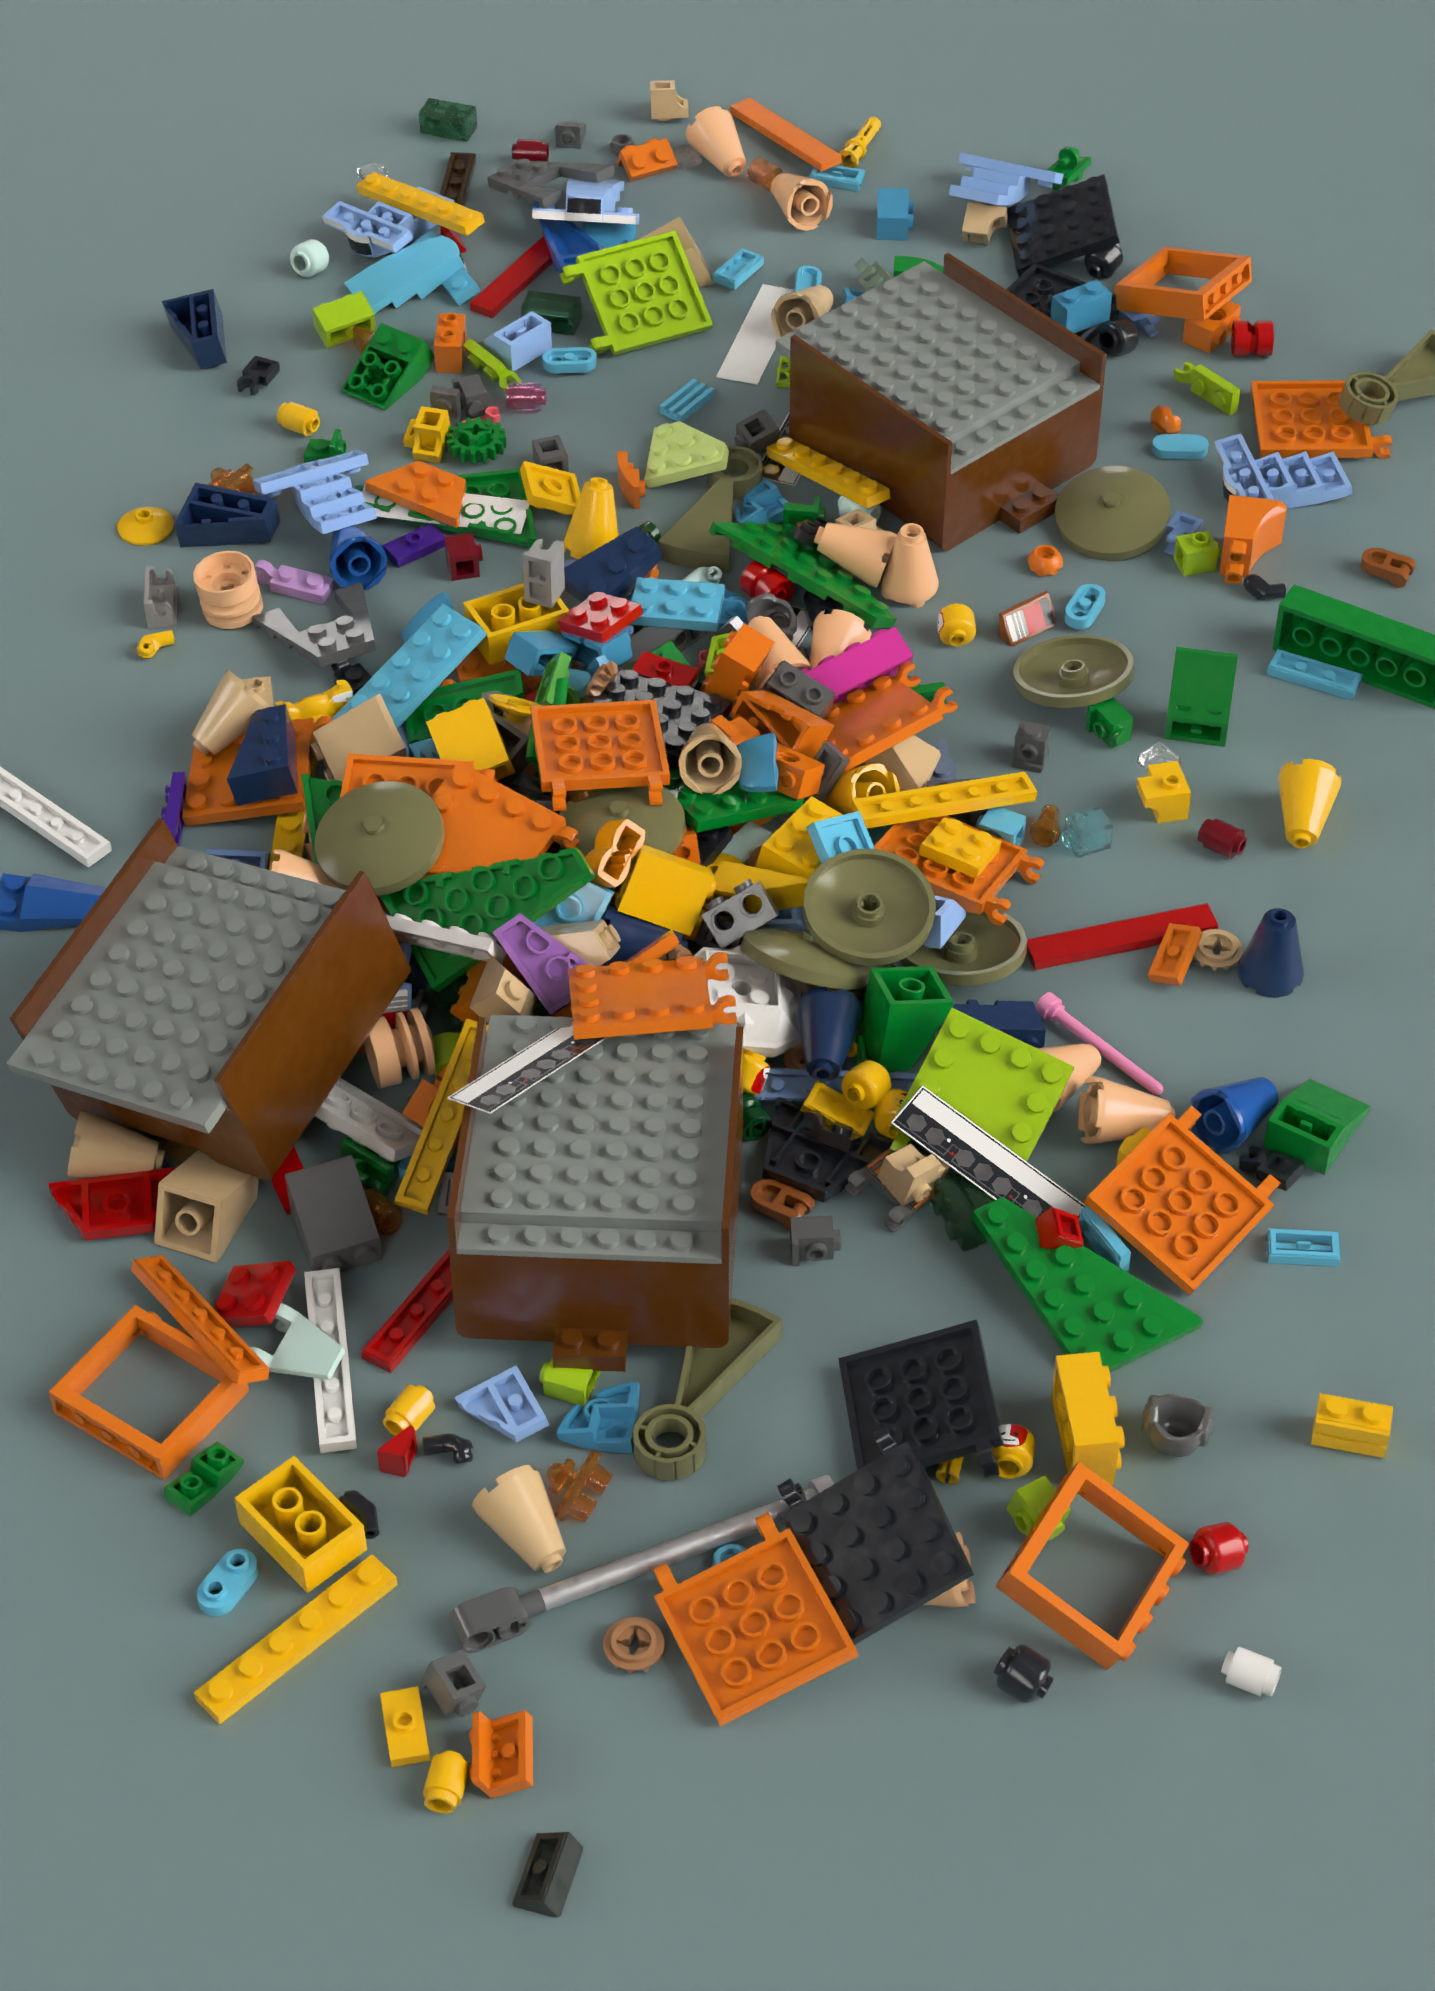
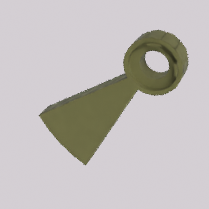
M1431 329L1385 377L1366 371L1350 374L1338 399L1342 411L1353 420L1363 424L1381 425L1390 419L1398 401L1435 395V331ZM1364 394L1371 395V396H1373V397L1376 398V399L1370 398V397H1368V396H1366V395H1364Z
M742 446L727 447L729 450L727 468L707 474L709 490L658 540L663 557L661 560L691 569L716 566L722 572L729 573L731 539L724 535L713 536L709 533L713 522L732 523L734 499H742L748 491L762 482L763 465L761 456L758 453ZM735 472L744 475L738 477H731L726 474Z
M732 1298L728 1343L721 1348L686 1347L675 1404H663L645 1411L634 1425V1456L636 1463L641 1467L642 1471L653 1478L656 1477L660 1480L669 1481L686 1478L702 1466L707 1452L706 1429L702 1418L782 1338L781 1318L760 1307ZM666 1432L679 1433L686 1439L681 1445L673 1448L661 1447L654 1442L657 1436Z

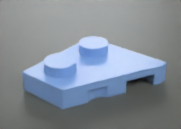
M517 1365L454 1397L461 1410L515 1442H519L549 1426L546 1416Z

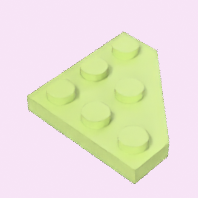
M680 421L662 424L653 430L644 479L648 489L725 470L727 468L729 450L724 442Z

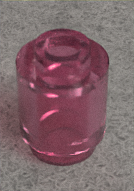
M514 383L513 385H507V408H514V411L541 410L542 405H546L547 392L546 388H541V383Z

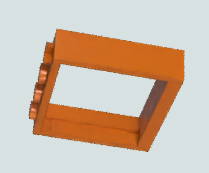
M1163 247L1115 284L1114 295H1116L1117 310L1204 321L1252 282L1251 256ZM1167 274L1211 279L1197 291L1153 286Z
M134 1305L49 1391V1396L56 1415L165 1480L249 1392L248 1383L236 1385L185 1330L180 1327L174 1328L162 1321L155 1312H147ZM140 1334L220 1381L161 1444L81 1396Z
M1078 1462L1058 1485L995 1587L1108 1670L1119 1659L1125 1662L1134 1651L1136 1644L1132 1642L1136 1633L1142 1634L1150 1624L1153 1615L1149 1611L1153 1604L1158 1606L1169 1592L1170 1587L1166 1583L1170 1576L1174 1578L1185 1565L1186 1559L1182 1556L1190 1543L1082 1463ZM1076 1494H1079L1164 1557L1116 1639L1027 1574Z

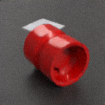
M1233 321L1231 329L1232 356H1248L1250 352H1253L1255 356L1272 355L1274 344V326L1272 321H1256L1254 325H1251L1249 321Z
M753 561L749 564L740 578L741 589L751 598L764 593H771L776 598L783 599L789 603L794 594L795 586L791 580L778 572L775 567L768 568L758 561Z

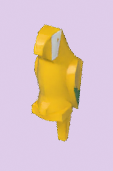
M337 680L335 686L323 693L307 696L296 703L283 702L281 700L275 702V705L286 704L291 720L314 718L316 723L321 716H332L333 718L353 697V691L347 681Z

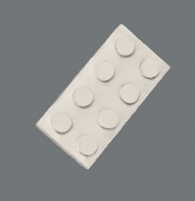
M339 1078L315 1114L317 1118L326 1122L329 1128L341 1131L351 1137L354 1142L361 1146H366L376 1152L383 1160L392 1163L413 1154L423 1129L421 1125Z

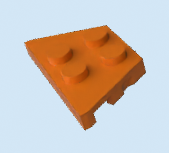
M418 460L365 481V490L457 528L460 523L459 516L466 492V479Z

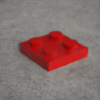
M595 592L578 606L571 608L567 614L557 621L560 631L604 644L643 615L639 603L603 592Z
M290 1260L233 1266L213 1309L231 1328L271 1324L297 1269Z

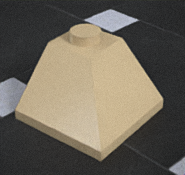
M913 735L865 761V764H883L889 772L895 774L900 789L913 790L926 787V781L930 780L941 757V753L938 749Z
M491 957L487 961L469 1008L478 1016L485 1017L486 1022L489 1024L490 1014L533 1016L539 998L495 958Z

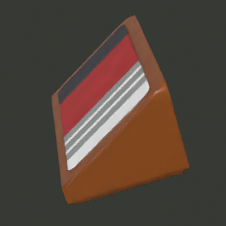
M1047 591L1042 592L999 614L998 636L1009 646H1015L1056 625V617L1049 593Z

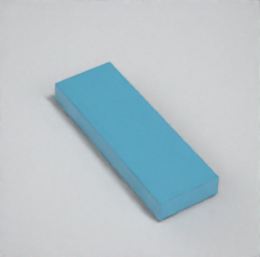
M1277 649L1267 667L1266 674L1348 700H1353L1363 677V674Z

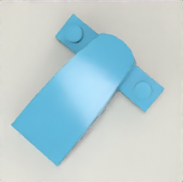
M431 230L419 237L410 246L372 264L344 283L351 294L362 291L375 314L390 303L397 309L415 294L422 300L440 285L444 287L459 306L481 291L467 273L466 265L457 244L448 237L442 235L436 237Z

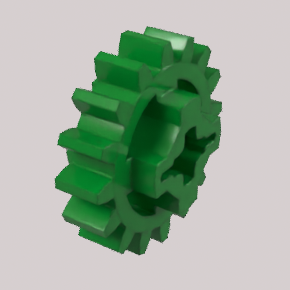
M468 417L465 423L457 421L456 427L450 426L449 433H446L447 452L452 453L453 459L461 457V463L471 460L472 465L480 462V460L483 464H486L488 458L496 460V454L503 455L504 448H507L505 428H500L499 422L492 424L491 418L482 421L481 417L472 420Z

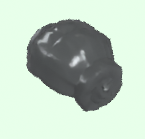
M764 593L751 598L746 603L745 611L747 614L745 623L747 625L755 617H769L792 642L793 635L797 631V618L788 602L776 598L771 593Z
M1173 1394L1151 1395L1148 1397L1143 1411L1141 1432L1150 1435L1154 1448L1166 1455L1172 1454L1175 1457L1188 1456L1198 1446L1205 1447L1208 1445L1209 1435L1213 1431L1214 1419L1212 1416L1214 1411L1211 1407L1203 1406L1192 1398Z

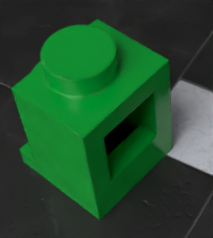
M1113 697L1087 707L1085 729L1088 732L1094 731L1099 739H1102L1110 748H1113L1131 740L1134 718Z

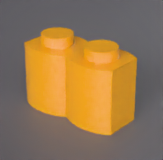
M629 819L606 822L596 836L595 849L591 850L585 857L596 875L592 881L605 888L619 886L629 872L631 858L636 856L643 846L645 830Z

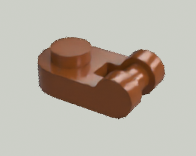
M1369 548L1363 552L1360 566L1369 575L1390 580L1393 586L1402 588L1415 570L1416 563L1412 558L1381 548Z
M772 1179L757 1181L750 1190V1200L754 1210L780 1221L788 1230H790V1217L808 1215L815 1206V1201L810 1195ZM785 1203L792 1205V1209L784 1206Z

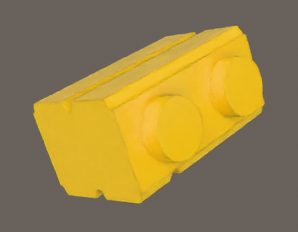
M1319 1393L1311 1445L1384 1458L1390 1436L1393 1406Z

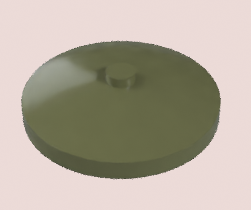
M1125 466L1094 468L1076 476L1062 489L1055 505L1056 528L1062 540L1071 549L1082 555L1105 561L1129 559L1148 551L1162 539L1166 533L1167 524L1170 521V502L1162 485L1149 474Z
M1096 635L1056 637L1030 647L1018 657L1013 667L1014 685L1020 695L1039 705L1056 708L1089 706L1113 698L1129 686L1134 677V660L1127 647L1110 638Z
M395 781L367 784L342 796L322 817L315 835L316 857L326 877L340 889L346 890L357 873L363 871L366 873L376 896L394 893L418 881L435 864L444 845V822L433 799L413 785Z
M648 786L584 790L571 798L566 803V810L559 813V815L565 817L566 826H570L578 831L579 834L576 838L580 840V843L576 848L582 852L584 857L591 850L595 849V839L599 830L606 822L611 820L629 819L645 830L644 845L669 854H673L680 846L686 831L685 814L681 803L664 788L662 791L663 805L649 804ZM559 844L561 850H565V848Z
M878 849L850 850L837 854L823 862L811 875L806 885L803 901L804 920L815 941L823 949L839 959L868 966L894 963L917 951L931 933L936 912L934 892L925 875L914 864L903 857Z
M998 910L1000 914L1007 916V920L1002 926L993 924L984 911L980 915L966 912L965 919L941 949L928 948L922 945L913 954L904 958L903 962L905 967L933 966L944 985L975 986L987 984L1007 977L1022 965L1027 953V936L1020 923L1002 911Z
M758 927L755 930H747L744 934L741 944L744 954L759 965L783 976L835 989H859L868 983L871 966L854 964L835 957L815 941L808 929L802 931L784 927Z

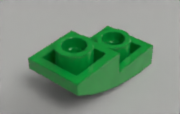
M215 1442L191 1459L189 1471L164 1487L163 1498L191 1516L212 1500L231 1481L243 1466L244 1459L219 1442Z

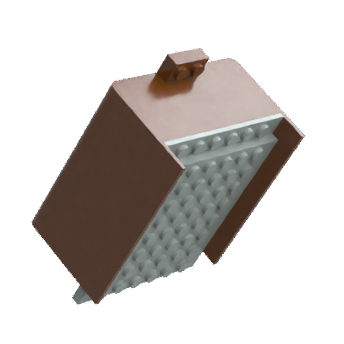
M949 253L944 255L943 273L923 261L776 340V350L790 359L789 438L888 487L890 499L880 503V505L906 524L914 523L920 525L926 537L945 551L959 545L999 520L1021 534L1053 515L1059 495L1052 491V489L1088 469L1096 460L1107 354Z
M158 818L10 1017V1021L23 1041L6 1065L12 1073L50 1084L66 1111L77 1120L80 1111L90 1112L127 1129L134 1128L197 1148L219 1164L270 1181L411 973V968L365 872L359 871L346 890L180 847L175 842L164 819Z
M490 1014L487 1035L485 1017H478L468 1084L557 1028L570 1027V1019L572 1017ZM715 1023L713 1024L714 1028L608 1037L491 1114L464 1105L447 1213L455 1328L459 1335L470 1339L554 1342L553 1368L626 1372L628 1345L721 1348L728 1343L743 1143V1026H738V1023L732 1025Z

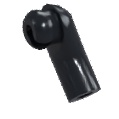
M355 1490L346 1491L343 1496L338 1498L351 1513H355L359 1517V1521L364 1525L366 1539H373L379 1535L377 1509L371 1501Z

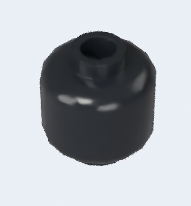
M1119 244L1087 254L1084 257L1087 272L1094 278H1110L1123 262L1122 249Z
M1123 318L1107 322L1099 331V344L1107 355L1114 357L1130 353L1138 344V330L1135 324L1128 319Z
M1020 1644L1014 1649L1009 1646L993 1672L998 1676V1687L1023 1703L1030 1702L1035 1695L1042 1699L1054 1678L1048 1675L1051 1668L1050 1661L1024 1644Z

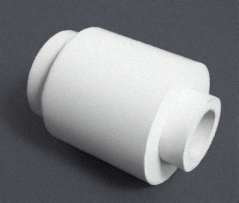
M1240 1646L1235 1653L1228 1651L1221 1669V1673L1227 1675V1684L1260 1697L1262 1694L1272 1697L1282 1671V1667L1275 1665L1273 1659Z

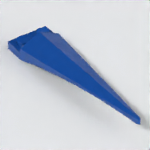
M537 201L533 204L534 208H539L540 206ZM538 219L554 267L560 274L563 273L562 267L576 264L577 256L605 249L572 221Z
M3 873L0 880V929L23 932L78 926L106 888L35 873L32 877Z

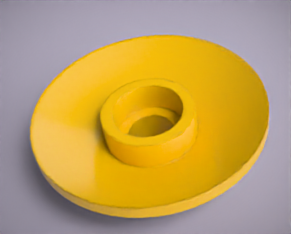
M151 506L140 507L127 512L120 518L117 524L119 536L125 542L139 546L153 545L165 540L172 534L175 527L174 518L168 511Z
M502 694L489 695V701L499 709L507 712L506 719L516 723H524L525 718H531L530 706H543L514 696Z

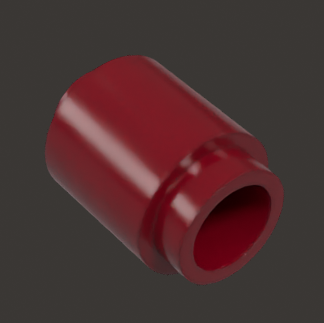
M517 139V144H512V159L548 162L549 143L536 139Z
M1206 819L1201 825L1197 840L1203 843L1204 848L1230 859L1236 855H1241L1247 844L1244 830L1219 819Z

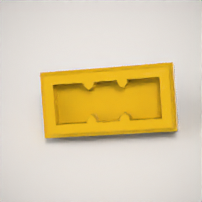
M818 1080L800 1109L804 1113L809 1110L818 1111L824 1117L827 1125H834V1122L849 1125L853 1128V1133L862 1137L875 1115V1112L870 1109L860 1110L853 1107L843 1094Z
M418 1686L380 1693L391 1768L430 1761Z

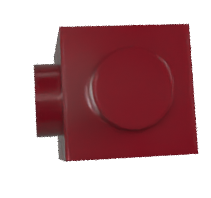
M473 533L444 537L446 561L451 580L456 581L480 577L479 561H483L481 544H475Z

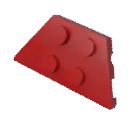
M177 1167L49 1183V1190L52 1198L85 1241L155 1232L159 1182Z

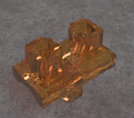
M247 463L236 472H233L231 469L225 471L217 467L210 473L212 481L209 485L258 494L254 488V478L251 477L253 468Z
M593 1449L577 1474L573 1470L576 1463L571 1459H566L564 1464L553 1463L547 1470V1476L552 1482L550 1486L551 1492L559 1494L562 1489L567 1490L554 1512V1516L561 1521L566 1514H569L578 1520L586 1522L598 1501L581 1492L583 1486L602 1495L613 1476L611 1472L597 1463L601 1454Z

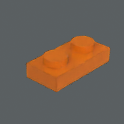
M1169 923L1148 972L1151 982L1181 986L1202 937L1200 927Z

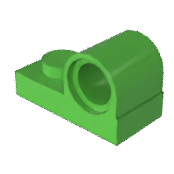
M561 651L546 663L534 700L535 703L543 706L553 705L556 680L558 678L568 680L570 675L568 667L572 657ZM568 685L566 704H580L578 693Z

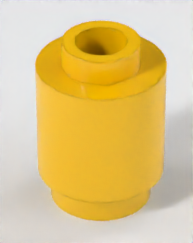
M294 402L283 403L277 412V422L283 428L305 436H310L316 432L320 425V418L315 409Z
M407 1385L385 1411L386 1417L383 1419L385 1428L394 1436L408 1426L414 1427L417 1431L435 1409L432 1393L422 1385Z
M444 1751L432 1757L423 1789L424 1805L429 1810L440 1814H450L455 1811L456 1806L460 1805L470 1766L460 1753Z

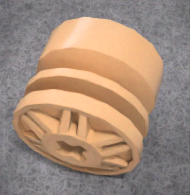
M227 550L213 553L197 564L193 572L197 594L200 597V605L206 621L220 629L241 628L252 623V616L260 614L263 609L262 595L257 582L253 561L241 552Z
M418 1007L408 1010L409 1025L402 1011L396 1013L395 1029L390 1028L384 1016L380 1017L364 1041L369 1066L379 1089L402 1083L401 1068L406 1067L413 1080L418 1079L420 1076L419 1064L425 1076L436 1074L433 1038Z

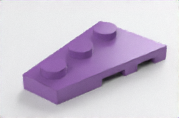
M521 913L492 932L550 1016L571 1002L568 969L588 963Z

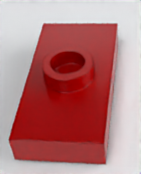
M643 651L631 669L636 671L638 675L648 678H662L666 683L678 687H692L699 676L698 668Z

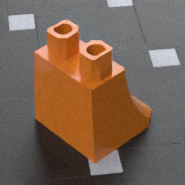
M1229 495L1219 575H1225L1224 582L1242 584V577L1249 575L1255 562L1263 554L1282 543L1287 509L1283 502L1272 499Z

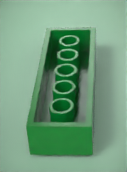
M1295 584L1291 587L1279 604L1273 650L1277 651V649L1363 674L1362 683L1435 709L1434 634Z

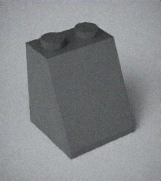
M352 1155L285 1174L291 1218L312 1271L340 1268V1272L358 1266L369 1265L374 1261L382 1259L380 1237Z

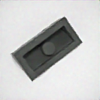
M570 1832L537 1833L512 1902L514 1907L549 1917L561 1916L583 1853L582 1845Z

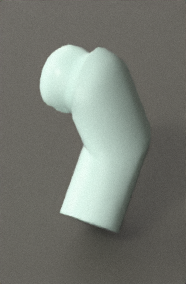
M716 566L698 567L682 580L718 584L722 578V571Z

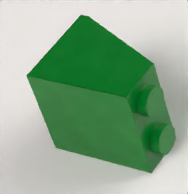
M933 966L870 968L863 1006V1021L859 1028V1036H864L866 1051L871 1060L881 1064L888 1072L909 1071L944 1022L951 1008H953L954 1001Z

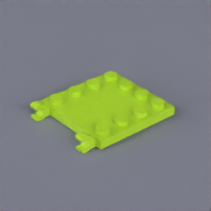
M676 230L582 254L576 257V264L562 267L563 273L560 274L563 285L573 283L579 278L583 279L605 336L591 339V345H588V348L596 352V356L609 349L612 355L616 356L711 330L713 327V322Z
M951 1008L897 1115L917 1091L924 1086L1028 1162L1075 1066ZM891 1124V1129L899 1133L890 1147L891 1151L889 1154L902 1149L912 1141L911 1137L893 1124ZM983 1193L982 1200L988 1203L995 1201L987 1193Z

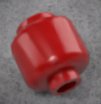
M1222 1522L1200 1527L1190 1541L1189 1552L1196 1567L1201 1568L1202 1571L1209 1575H1215L1239 1569L1245 1561L1249 1546L1244 1533L1240 1532L1234 1524Z

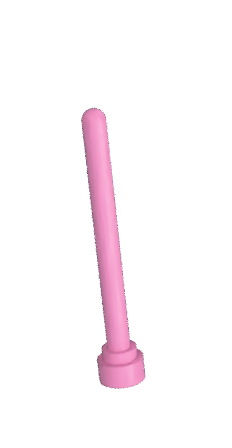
M1052 992L1045 993L1039 999L1035 1007L1042 1019L1052 1022L1057 1021L1083 1042L1093 1045L1100 1055L1153 1095L1158 1096L1163 1092L1161 1083L1064 1011L1065 1007L1062 1005V1000Z

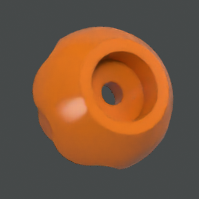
M1159 405L1151 412L1150 423L1160 434H1177L1181 430V419L1178 416L1172 415L1169 407Z
M1040 545L1034 548L1027 557L1029 570L1035 572L1040 577L1056 575L1059 569L1063 567L1062 555L1056 548L1050 545Z

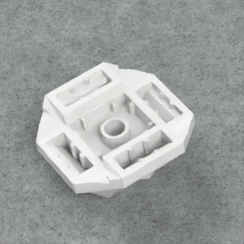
M740 945L734 949L703 947L693 956L703 958V962H705L714 953H727L728 963H719L715 968L718 970L728 969L729 979L724 981L707 980L711 1005H714L722 996H735L736 1006L726 1007L723 1011L725 1013H736L738 1026H743V1048L766 1057H775L786 1052L791 1047L795 1048L802 1042L797 1016L801 992L792 978L773 972L754 962L744 954Z

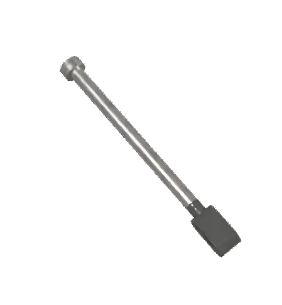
M826 1474L808 1482L809 1489L804 1491L806 1499L809 1500L834 1485L831 1477ZM781 1499L519 1596L517 1590L513 1587L500 1588L457 1605L451 1611L449 1617L464 1651L477 1652L522 1635L531 1625L529 1617L650 1573L653 1569L665 1563L671 1565L757 1533L759 1531L755 1518L767 1512L770 1514L775 1526L784 1523L782 1515L789 1512L790 1508Z

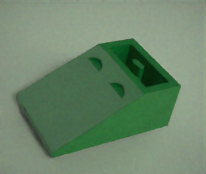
M380 323L340 391L386 411L424 377L434 360V353L425 340Z
M1176 647L1164 739L1225 747L1238 654Z
M1308 1079L1283 1098L1268 1119L1263 1147L1303 1161L1304 1166L1325 1175L1369 1112L1371 1106L1312 1079Z

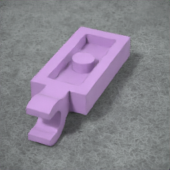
M259 560L254 566L256 571H260L257 575V582L269 584L270 591L324 605L335 588V579L282 564L277 570L271 563L265 560Z

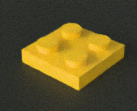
M523 461L520 474L528 504L538 509L545 508L557 511L563 515H573L581 494L576 475Z
M944 817L921 843L918 854L976 879L999 852L1002 841L993 838L987 832L976 831L963 825L958 820Z

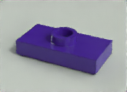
M431 523L383 544V548L387 557L399 568L444 548L445 536Z

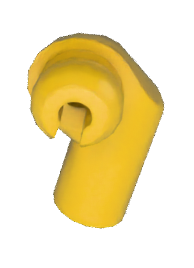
M172 629L144 635L136 647L138 655L149 659L156 654L160 647L175 644Z

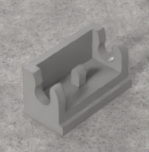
M538 539L533 543L528 552L525 551L523 553L524 601L553 608L565 589L564 542L556 540L549 549H541L543 539Z
M145 566L144 610L148 629L177 627L179 588L178 584L175 585L173 571L169 567H166L167 577L161 579L156 576L154 566Z

